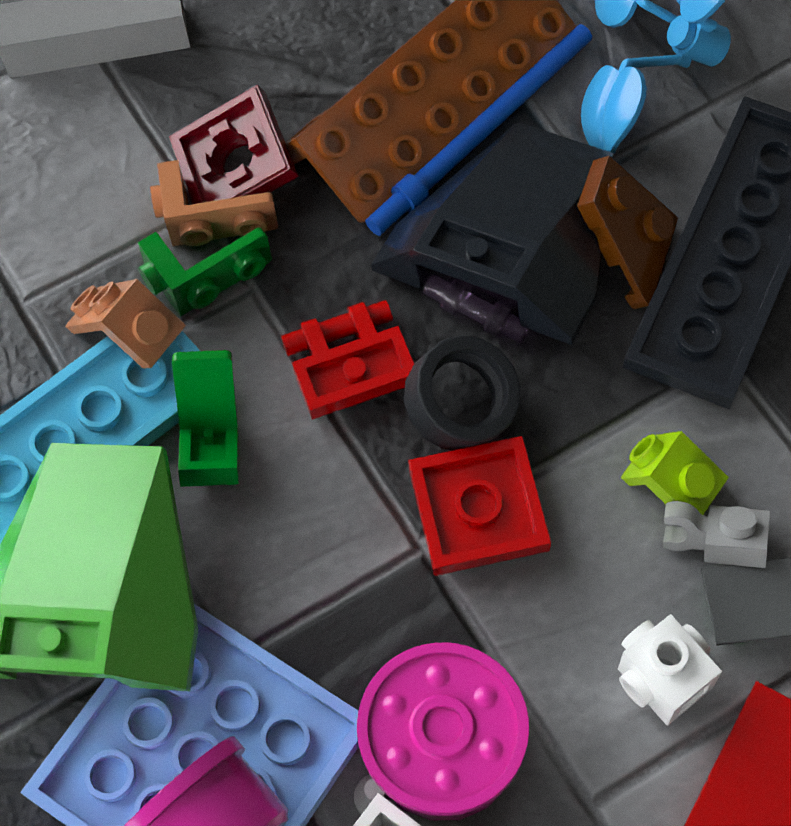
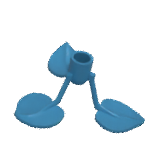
M595 0V10L598 19L603 24L612 28L626 24L633 16L637 5L670 23L667 31V42L676 55L628 58L622 61L619 69L605 65L596 73L585 92L581 107L582 128L590 146L615 154L620 143L636 123L643 108L647 92L644 75L636 68L679 65L688 68L692 60L712 67L719 64L725 58L731 43L730 32L728 28L717 24L716 21L709 18L725 0H677V3L680 5V16L669 12L650 0Z

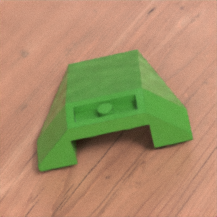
M51 443L0 544V678L16 680L17 672L111 678L132 688L190 691L199 629L166 449L162 446Z

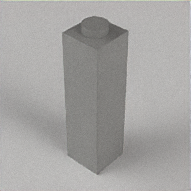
M23 0L0 4V58L4 63L9 78L190 48L183 0Z

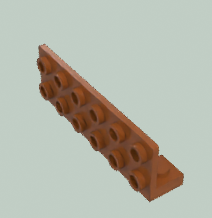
M455 0L331 108L314 117L285 142L292 161L296 164L307 158L355 219L360 223L365 222L375 210L392 196L391 189L407 174L415 175L576 27V24L558 0Z

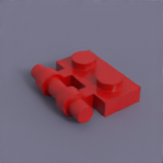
M387 300L368 306L364 302L348 306V313L319 323L316 318L301 322V329L280 336L287 356L306 350L311 354V356L292 362V367L312 420L405 388V381L414 362L399 326L378 333L375 329L378 325L393 321ZM355 334L358 338L331 349L327 345L329 342Z

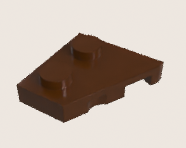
M606 156L593 160L577 207L588 228L597 236L599 249L608 266L620 265L632 288L625 295L628 304L633 309L647 307L657 288L678 217L612 157Z

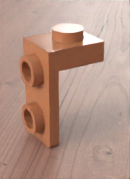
M179 160L157 163L160 185L150 186L155 217H164L172 246L184 244L200 246L215 239L233 236L242 237L258 227H261L264 232L278 228L272 193L265 192L189 205L187 189Z
M138 279L119 283L109 282L98 288L94 285L87 288L72 304L70 310L75 315L65 327L73 334L103 331L138 365L145 369L152 368L186 325Z

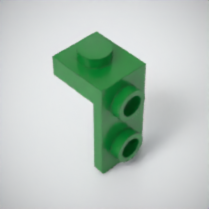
M261 227L252 230L186 271L157 232L137 242L144 260V264L138 267L141 277L155 296L161 292L165 294L180 317L192 309H200L211 304L220 292L238 281L254 278L272 260L268 237Z
M228 350L175 352L172 355V370L180 427L178 458L180 487L239 484V428L232 353Z

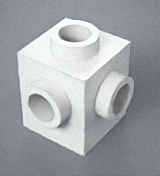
M671 614L656 626L650 620L643 622L622 642V646L626 649L618 666V670L622 674L619 677L622 687L640 707H645L648 704L667 726L712 690L722 673V670L708 656L710 648L701 634L689 624L681 626Z

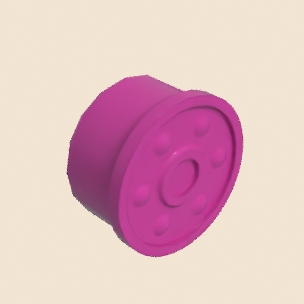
M447 642L424 644L395 656L372 678L364 692L358 710V745L363 762L372 779L402 810L430 821L462 820L487 809L517 775L524 760L528 744L529 718L523 695L512 676L489 655L461 644Z
M231 736L211 748L177 775L124 826H284L288 821V808L242 757L245 748L234 736Z

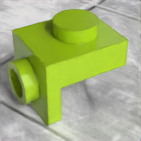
M682 431L657 435L651 434L643 438L632 449L629 455L631 463L621 476V479L629 486L646 485L665 504L672 501L686 502L694 506L702 515H704L729 478Z

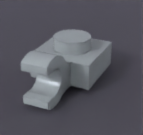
M668 502L665 508L664 524L682 527H665L663 547L672 551L704 550V562L766 568L770 511L748 509L740 506L723 507L710 505L707 517L700 514L694 506L686 502Z

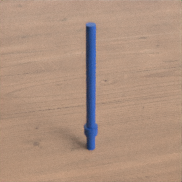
M582 24L577 25L415 175L407 174L391 189L392 196L365 220L368 228L374 234L380 236L406 211L411 212L428 198V191L592 40L590 30Z

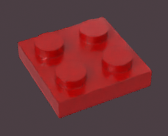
M522 436L408 460L411 481L434 576L550 551L551 540Z

